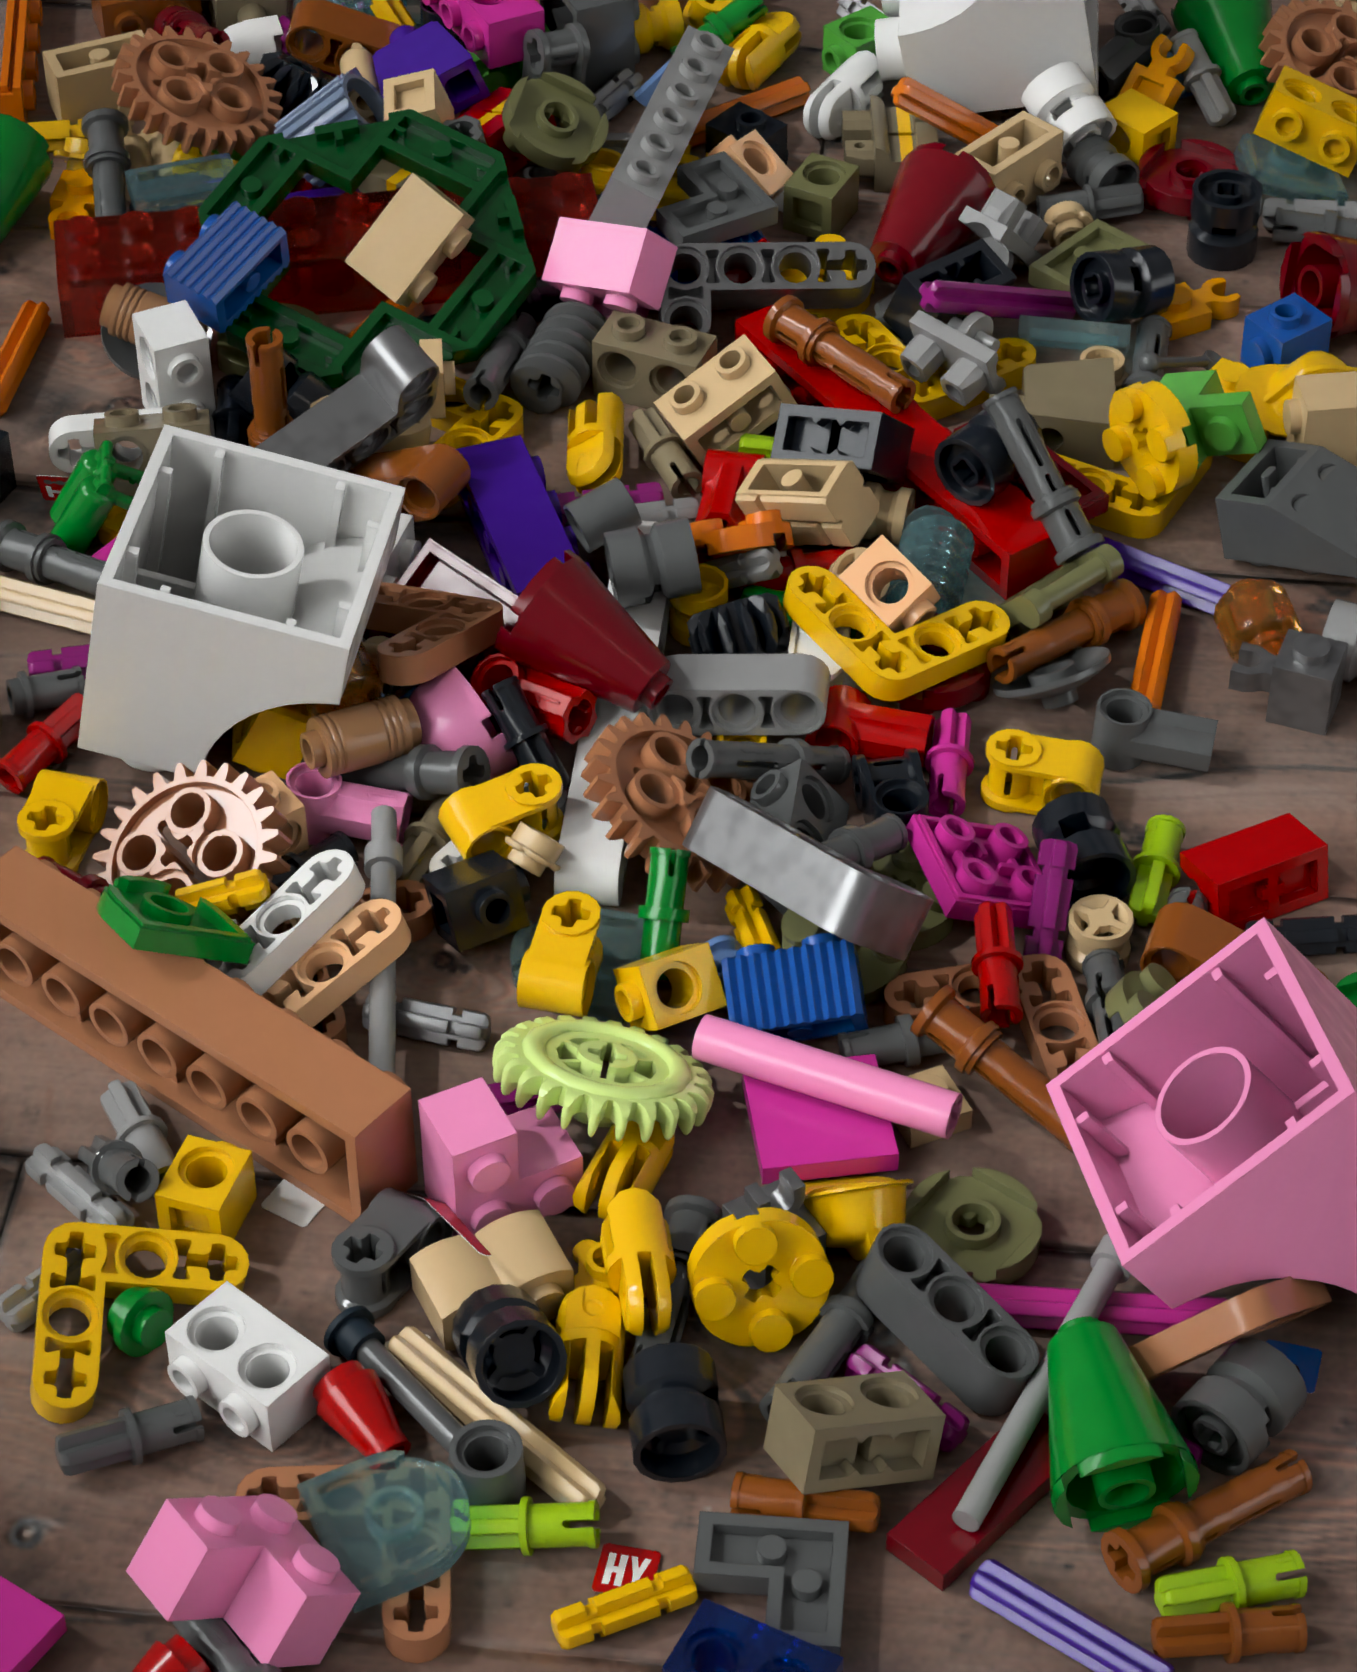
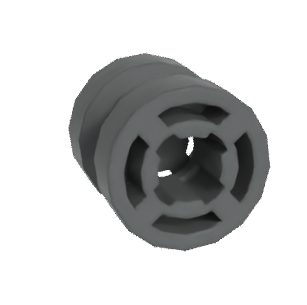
M1099 135L1083 139L1072 150L1067 160V174L1080 187H1083L1084 184H1090L1091 188L1139 182L1140 171L1138 165L1123 153H1118L1114 145Z

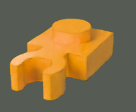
M1158 35L1151 46V63L1146 67L1136 62L1118 96L1132 88L1173 110L1185 88L1175 77L1190 67L1194 60L1195 52L1188 44L1182 43L1178 52L1173 57L1167 58L1173 43L1166 35Z
M85 169L63 170L49 199L51 212L48 215L50 238L57 240L63 230L76 229L77 241L85 242L91 234L89 221H95L93 179Z
M1222 277L1209 279L1202 284L1201 288L1192 290L1186 282L1175 285L1172 303L1167 311L1159 316L1164 317L1171 324L1172 336L1170 341L1211 329L1212 319L1227 320L1234 318L1239 314L1241 296L1238 293L1225 296L1226 280Z

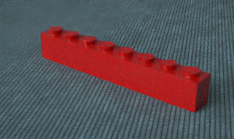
M773 304L735 320V340L743 334L747 336L775 369L799 405L883 412L914 428L904 486L881 483L885 490L895 492L901 487L915 489L916 504L913 520L1004 600L1009 599L1061 567L1057 566L1054 560L1057 551L1042 522L1034 521L1030 514L1032 511L1030 506L1033 502L1025 496L1021 489L1009 482L1005 490L990 502L981 506H973L956 499L945 488L938 477L934 458L935 450L940 442L951 435L952 432L925 412L914 399L905 410L900 409V413L894 414L869 395L864 394L838 377L837 374L822 365L808 366L800 361L797 351L783 342L778 344L769 341L763 334V324Z

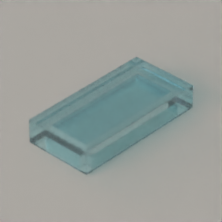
M222 153L124 171L126 187L136 216L202 205L232 170L234 163L230 153Z
M1020 315L1018 338L1026 340L1033 346L1085 350L1092 346L1103 345L1113 347L1122 354H1126L1130 349L1131 325Z

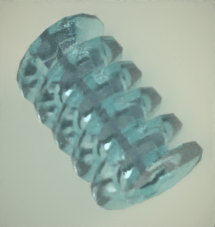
M925 505L917 508L905 519L898 550L933 584L941 596V599L934 606L937 608L936 613L941 614L962 605L965 585L969 575L968 571L975 547L974 536L964 523L955 519L950 512L941 507ZM905 580L891 581L885 603L891 604L900 601L907 593L908 582Z

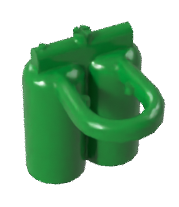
M109 440L103 441L99 449L87 450L80 457L51 507L50 516L55 525L50 533L58 535L68 549L86 554L114 505L128 510L134 496H129L116 490L113 485L116 477L127 480L132 485L135 483L139 484L144 471L117 463L113 457V443Z

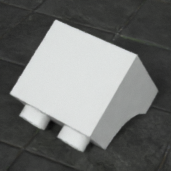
M881 0L883 13L889 17L875 20V49L878 70L882 81L900 80L903 77H910L965 108L978 113L1024 107L1021 101L1022 94L1029 83L1048 68L1059 63L1072 61L1078 63L1095 90L1094 95L1098 96L1099 0Z
M164 424L97 582L77 747L120 758L129 766L142 771H169L174 773L176 765L183 763L195 774L200 761L206 760L208 752L214 743L236 723L253 714L285 705H339L395 545L406 487Z

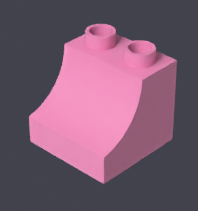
M1263 917L1046 1084V1088L1122 1267L1171 1309L1207 1293L1232 1285L1258 1280L1282 1279L1289 1276L1293 1279L1313 1280L1336 1285L1357 1294V1007Z

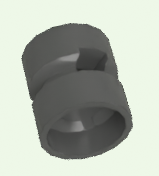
M687 516L655 522L649 534H643L637 526L603 532L605 555L613 595L623 608L651 603L654 593L659 591L668 600L702 593L698 557Z
M1252 1337L1241 1338L1232 1343L1208 1368L1207 1376L1201 1377L1172 1407L1170 1418L1182 1437L1198 1444L1202 1448V1465L1226 1476L1240 1475L1270 1445L1268 1438L1280 1433L1306 1404L1308 1394L1305 1381L1298 1369L1280 1350L1265 1341Z

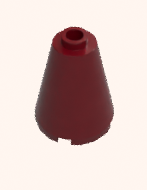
M933 142L918 145L905 156L899 166L870 248L876 262L875 272L881 279L899 285L905 274L954 252L977 235L958 219L966 205L981 212L996 186L988 171L972 155L962 150L960 155L957 156L943 150L946 144Z
M1323 231L1303 233L1302 235L1305 237L1301 241L1292 242L1286 250L1280 271L1279 290L1281 299L1296 293L1332 318L1330 340L1357 331V239Z
M569 549L564 551V563L553 557L531 579L510 609L518 615V621L513 630L509 632L501 626L496 637L495 647L505 657L545 675L587 689L596 697L632 713L639 711L643 706L650 710L654 709L665 697L673 683V680L667 676L671 666L670 661L582 558Z

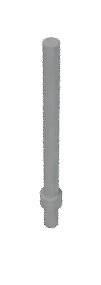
M380 805L371 812V841L364 849V872L370 879V900L381 898L396 903V880L403 872V848L397 842L396 810L391 806ZM396 960L369 981L368 1062L382 1071H390L394 1074L396 1050Z
M1109 1234L1103 1236L1090 1259L1092 1271L1060 1327L1064 1323L1079 1317H1094L1098 1319L1117 1284L1125 1283L1129 1279L1131 1273L1122 1267ZM1047 1350L952 1514L953 1521L966 1531L975 1532L980 1528L1048 1407Z

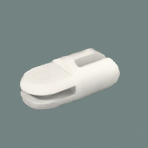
M868 50L858 51L849 57L809 96L803 110V124L810 135L818 139H836L841 136L842 111L869 110L870 95H876L880 98L884 96L882 91L883 82L877 71V57L874 53Z

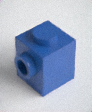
M1298 294L1288 295L1245 316L1240 361L1251 368L1265 364H1290L1310 351H1324L1328 353L1333 319Z

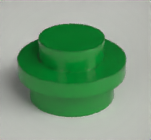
M135 1286L123 1291L113 1302L107 1316V1330L114 1338L118 1349L129 1356L141 1357L161 1346L166 1341L165 1331L173 1325L174 1306L172 1299L167 1293L156 1287L142 1288Z

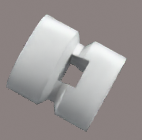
M1072 61L1059 63L1039 74L1028 84L1021 99L1028 113L1064 131L1061 162L1067 163L1072 150L1083 139L1099 135L1109 141L1117 127L1115 118L1101 97L1094 95L1095 90L1078 63Z

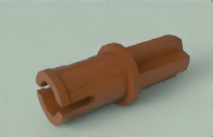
M737 1471L732 1483L730 1508L732 1509L730 1513L849 1521V1531L871 1534L876 1532L880 1521L881 1499L874 1492L855 1489L803 1495L789 1478H774Z
M1231 1601L1223 1602L1217 1613L1154 1618L1151 1622V1644L1154 1654L1162 1659L1222 1655L1228 1664H1237L1242 1656L1271 1653L1298 1654L1305 1652L1307 1646L1306 1617L1304 1613H1301L1302 1606L1299 1603L1272 1605V1607L1236 1608Z

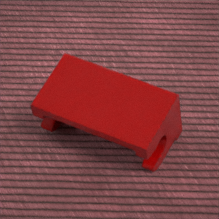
M1290 813L1180 852V867L1190 879L1197 883L1200 892L1208 899V912L1244 930L1245 924L1251 920H1260L1263 917L1274 919L1329 898L1328 844ZM1198 889L1190 891L1187 898L1189 904L1193 903L1195 895L1199 891Z

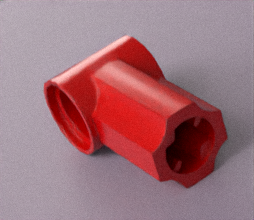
M708 449L702 474V499L695 522L721 518L723 528L738 526L739 522L745 521V515L735 501L736 492L757 459L767 458L766 455Z
M497 653L486 657L473 671L470 685L487 709L489 707L481 697V693L489 688L493 690L492 686L496 683L517 675L519 684L540 723H548L550 727L546 735L574 745L578 739L589 736L598 718L595 712L597 697L592 692L524 667L515 660L505 657L504 654Z
M834 685L829 688L825 722L818 730L807 734L805 741L813 746L838 745L839 747H844L850 754L851 763L853 755L864 754L867 758L876 759L902 756L905 749L916 748L920 756L921 765L925 768V756L931 749L934 735L935 717L928 714L871 705L867 696L857 688L847 685Z

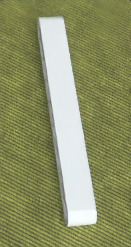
M642 521L638 528L643 534H649L655 521ZM609 579L608 590L613 595L611 581ZM659 591L654 593L651 603L624 609L664 654L672 604ZM597 697L595 712L598 718L589 736L578 740L559 843L565 846V849L556 862L557 865L561 866V869L554 873V895L565 891H579L589 894L597 900L599 905L619 907L628 865V859L624 856L628 844L623 839L608 840L605 835L612 827L610 822L593 819L591 814L600 803L584 798L583 793L591 783L581 777V773L588 765L584 760L586 754L609 724L615 726L624 715L633 722L640 712H644L647 715V707L643 706L639 711L632 713Z

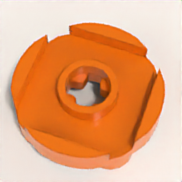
M779 509L745 515L746 520L739 522L738 526L723 528L721 518L692 522L690 526L695 542L698 563L701 564L705 561L738 553H747V551L761 547L774 546L775 541L779 552L789 550L794 547L791 523L782 521Z

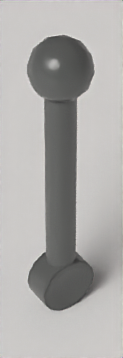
M1206 350L1202 356L1159 357L1156 353L1148 351L1140 356L1138 364L1141 371L1156 372L1159 368L1203 367L1206 370H1210L1222 357L1212 350Z

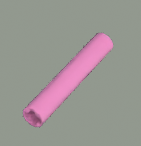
M706 1014L700 1021L694 1036L692 1058L944 1139L951 1137L960 1116L963 1102L962 1093L720 1017Z

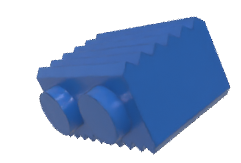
M234 201L221 215L212 214L203 223L199 237L186 251H175L166 262L163 278L168 303L186 300L199 321L219 333H225L227 326H231L234 319L239 318L241 311H246L248 304H252L255 297L260 296L262 289H267L269 282H273L276 275H280L282 269L287 268L290 257L286 231L282 226L277 227L273 221L268 222L264 216L259 217L255 211L251 212L247 206L242 207L238 201Z
M820 933L804 938L801 941V947L792 946L788 949L779 948L775 950V947L770 944H753L737 950L735 958L726 957L721 960L729 1021L796 1042L837 1036L838 1033H850L869 1028L860 962L855 944L845 939L841 940L840 937L832 933Z

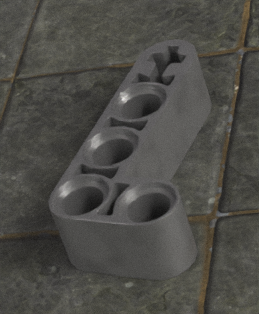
M850 241L677 244L678 249L670 274L677 270H688L697 277V280L690 284H680L669 276L662 304L658 311V317L660 322L672 325L683 321L690 322L700 332L709 334L712 320L711 310L762 309L774 304L786 295H794L799 298L804 305V309H847L857 307L870 294L876 268L875 258L867 247ZM740 269L749 273L752 280L742 284L734 283L725 274L730 270ZM786 269H798L805 274L807 279L800 283H792L785 280L780 273ZM820 269L825 270L823 276L825 282H818ZM842 270H850L852 278L855 280H846L845 271Z
M391 326L376 336L364 350L361 357L360 374L255 448L348 472L425 416L436 399L439 367L402 326Z
M714 786L709 787L682 843L685 848L824 930L859 946L903 961L906 959L934 902L932 898L920 891L860 866L757 806Z

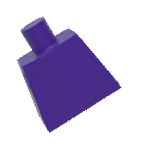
M431 21L418 29L410 25L396 28L390 35V44L377 50L372 56L380 94L383 99V80L432 68L435 69L454 108V115L491 95L470 53L438 21Z

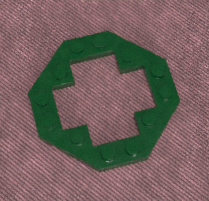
M412 109L388 113L389 120L359 125L357 119L314 126L315 134L289 139L284 138L283 132L260 136L198 208L200 227H202L209 216L212 214L221 215L234 201H238L242 207L247 206L251 212L255 211L259 217L264 216L268 219L306 173L352 195L377 164L384 159L464 198L459 206L476 219L468 229L472 236L464 250L481 259L429 324L381 301L351 339L267 297L291 269L289 262L287 268H283L281 274L276 275L273 282H269L267 289H262L260 296L255 297L252 304H248L246 311H241L239 318L234 319L231 326H227L225 334L228 344L247 353L245 336L250 330L269 326L271 328L270 337L272 343V332L275 328L279 329L283 334V347L299 360L298 371L301 373L313 371L332 388H339L360 374L361 357L366 347L382 331L394 325L402 326L418 345L419 339L442 338L443 361H454V365L477 361L537 285L535 265L527 247L523 223L515 195L511 191L503 153Z

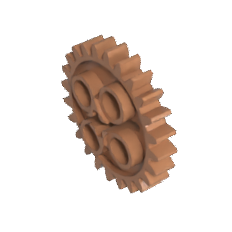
M1291 0L1288 6L1282 4L1263 30L1262 35L1264 38L1259 44V49L1265 52L1260 60V64L1272 69L1266 78L1267 81L1276 83L1284 65L1357 98V13L1353 11L1350 0H1345L1341 7L1336 6L1334 0H1323L1321 4L1318 0H1304V2L1301 0Z
M165 26L162 36L151 28H147L144 38L133 34L130 44L123 43L111 77L114 78L111 90L120 94L117 105L131 108L128 115L130 121L144 120L146 122L143 133L152 134L158 131L163 134V145H169L175 140L181 143L183 153L188 154L193 146L199 148L204 158L209 159L212 150H217L226 160L230 159L233 149L244 156L260 136L274 134V129H276L274 124L279 121L283 107L279 105L282 93L273 90L276 83L275 78L262 77L265 69L263 64H249L247 62L250 55L248 51L237 54L230 51L232 42L229 40L224 41L220 45L213 43V37L210 32H206L202 39L195 37L190 27H185L183 35H178L170 26Z
M640 712L633 722L624 715L615 726L609 724L584 758L588 765L582 771L581 777L591 783L583 793L584 798L600 803L591 814L593 819L609 821L612 825L605 837L608 840L623 839L628 844L624 856L629 859L640 854L646 859L645 872L649 874L650 847L690 851L682 843L710 786L727 791L750 803L753 783L740 779H698L691 776L686 765V753L691 742L697 739V737L692 735L689 722L684 720L678 729L672 727L666 714L661 713L653 724L644 712ZM707 731L700 738L712 740V734ZM691 852L687 882L692 891L698 892L706 882L715 893H719L726 883L735 889L742 882L694 852Z
M201 760L195 774L183 763H178L174 772V781L171 782L159 772L154 773V791L148 795L135 786L132 789V794L136 805L132 810L116 806L114 809L116 816L122 821L119 828H105L100 832L104 838L111 842L110 849L96 852L92 859L106 869V871L97 875L106 879L111 885H113L115 878L120 876L146 877L172 884L168 895L175 896L176 889L202 882L194 877L195 871L180 852L172 847L164 836L163 829L168 825L172 835L188 848L187 855L210 880L226 876L228 881H233L234 875L237 873L259 869L262 873L266 874L272 895L279 888L271 882L273 875L289 872L291 868L288 863L276 854L291 847L292 841L280 831L288 820L275 808L278 801L247 772L240 774L228 763L224 762L217 770L207 760ZM239 907L237 914L229 915L228 917L236 919L238 926H240L258 908L246 911L245 907Z

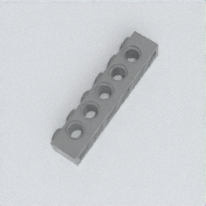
M690 25L687 26L588 221L647 228L734 51L733 48L724 44L718 36L708 31H699Z

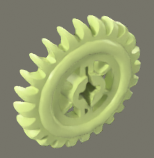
M559 1015L557 1020L549 1016L535 1018L534 1022L530 1020L524 1021L508 1029L501 1035V1039L494 1046L492 1057L493 1079L496 1083L501 1082V1092L504 1096L509 1095L517 1088L515 1102L517 1108H522L534 1095H538L536 1104V1117L538 1120L545 1116L552 1105L558 1104L563 1106L560 1120L561 1128L565 1130L573 1117L579 1122L588 1125L589 1137H593L597 1127H611L614 1123L615 1138L619 1142L625 1134L628 1121H634L639 1124L642 1142L646 1143L651 1137L655 1120L659 1122L666 1140H670L673 1137L677 1124L684 1135H688L694 1125L698 1127L703 1124L715 1094L709 1073L704 1069L699 1060L689 1056L687 1050L679 1045H668L669 1040L658 1034H646V1029L637 1026L627 1028L622 1026L621 1022L614 1020L600 1022L596 1017L583 1016V1019H575L571 1015ZM603 1060L609 1061L606 1079L600 1078Z

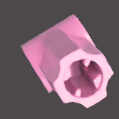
M305 762L295 765L286 774V786L305 805L309 845L318 844L336 831H341L349 837L371 841V812L380 805L391 806L396 810L397 842L401 846L404 844V832L409 826L412 813L413 796L411 794L342 781V775L326 779L317 769H309Z

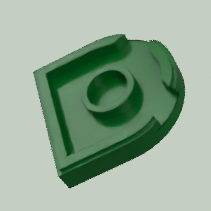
M120 876L115 878L113 885L109 884V886L104 887L96 906L97 912L132 949L248 964L255 945L252 938L210 901L200 897L198 905L195 907L181 899L168 895L172 884L139 876Z

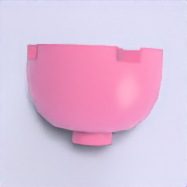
M455 666L414 689L409 700L414 705L421 723V744H433L442 751H457L463 745L479 746L485 751L489 759L491 768L490 780L504 775L518 766L514 752L505 751L503 746L507 743V740L503 733L497 735L489 719L491 713L470 683Z

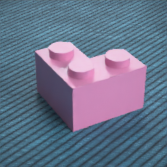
M560 217L541 280L560 290L559 298L562 301L585 303L598 310L606 320L614 310L624 313H635L647 318L650 309L660 310L678 247L647 228Z
M483 1077L418 1100L425 1193L430 1199L446 1203L473 1234L489 1223L515 1212L536 1209L540 1210L542 1216L545 1217L560 1214L569 1207L574 1206L572 1195L583 1176V1156L566 1129L563 1130L561 1128L560 1120L552 1107L549 1108L541 1120H538L536 1117V1105L506 1116ZM453 1229V1236L460 1235Z
M272 1494L228 1497L209 1495L199 1498L166 1499L126 1570L167 1622L224 1618L260 1663L270 1664L277 1668L320 1664L361 1594L340 1569V1562L336 1556L320 1546L298 1521L295 1509L282 1498Z

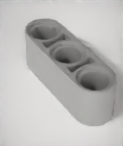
M802 653L670 655L666 657L671 663L667 676L673 680L672 686L654 709L650 710L647 708V716L653 724L661 713L666 714L672 727L678 729L684 720L688 721L693 736H702L707 731L712 735L811 734L818 730L825 722L831 674L828 666L821 659Z

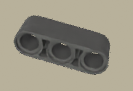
M906 1223L891 1224L884 1227L876 1236L857 1275L855 1285L859 1298L966 1406L976 1413L986 1416H1001L1009 1412L1016 1404L1038 1365L1039 1351L1036 1342L1015 1319L925 1232L918 1227Z

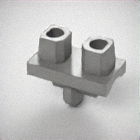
M998 188L993 190L981 212L966 205L958 219L983 239L1010 270L1013 265V255L1028 267L1042 257L1034 248L1048 224L1040 217L1026 210L1027 206L1019 199Z
M918 310L909 320L914 338L900 355L903 369L908 376L923 383L939 367L944 368L947 372L940 378L943 392L950 399L964 407L982 390L989 394H998L1006 387L1005 379L997 375V351L1000 347V341L992 337L994 326L990 316L975 311L964 320L953 317L947 325L929 314Z

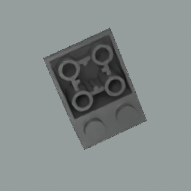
M1268 439L1260 452L1256 453L1215 498L1224 558L1246 561L1255 566L1273 565L1299 569L1308 574L1326 573L1357 579V467L1319 445Z

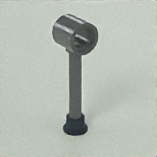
M353 1306L341 1312L330 1323L325 1332V1348L334 1356H344L348 1361L357 1360L366 1369L376 1370L383 1387L449 1453L448 1462L451 1469L455 1506L519 1504L521 1497L527 1496L523 1443L519 1433L510 1425L497 1420H479L463 1426L385 1347V1336L374 1326V1315L366 1307Z

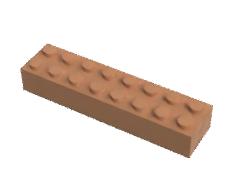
M17 845L0 857V997L128 1080L135 1082L139 1087L223 1141L239 1148L251 1150L253 1160L287 1180L351 1223L368 1208L371 1201L383 1189L392 1187L398 1191L406 1192L418 1181L411 1088L399 1076L390 1071L380 1070L356 1055L346 1043L338 1039L332 1040L304 1023L294 1011L287 1008L281 1009L255 993L242 979L229 977L205 962L202 958L132 949L98 914L96 906L101 893L92 888L86 889L65 876L50 861L45 859L39 860Z

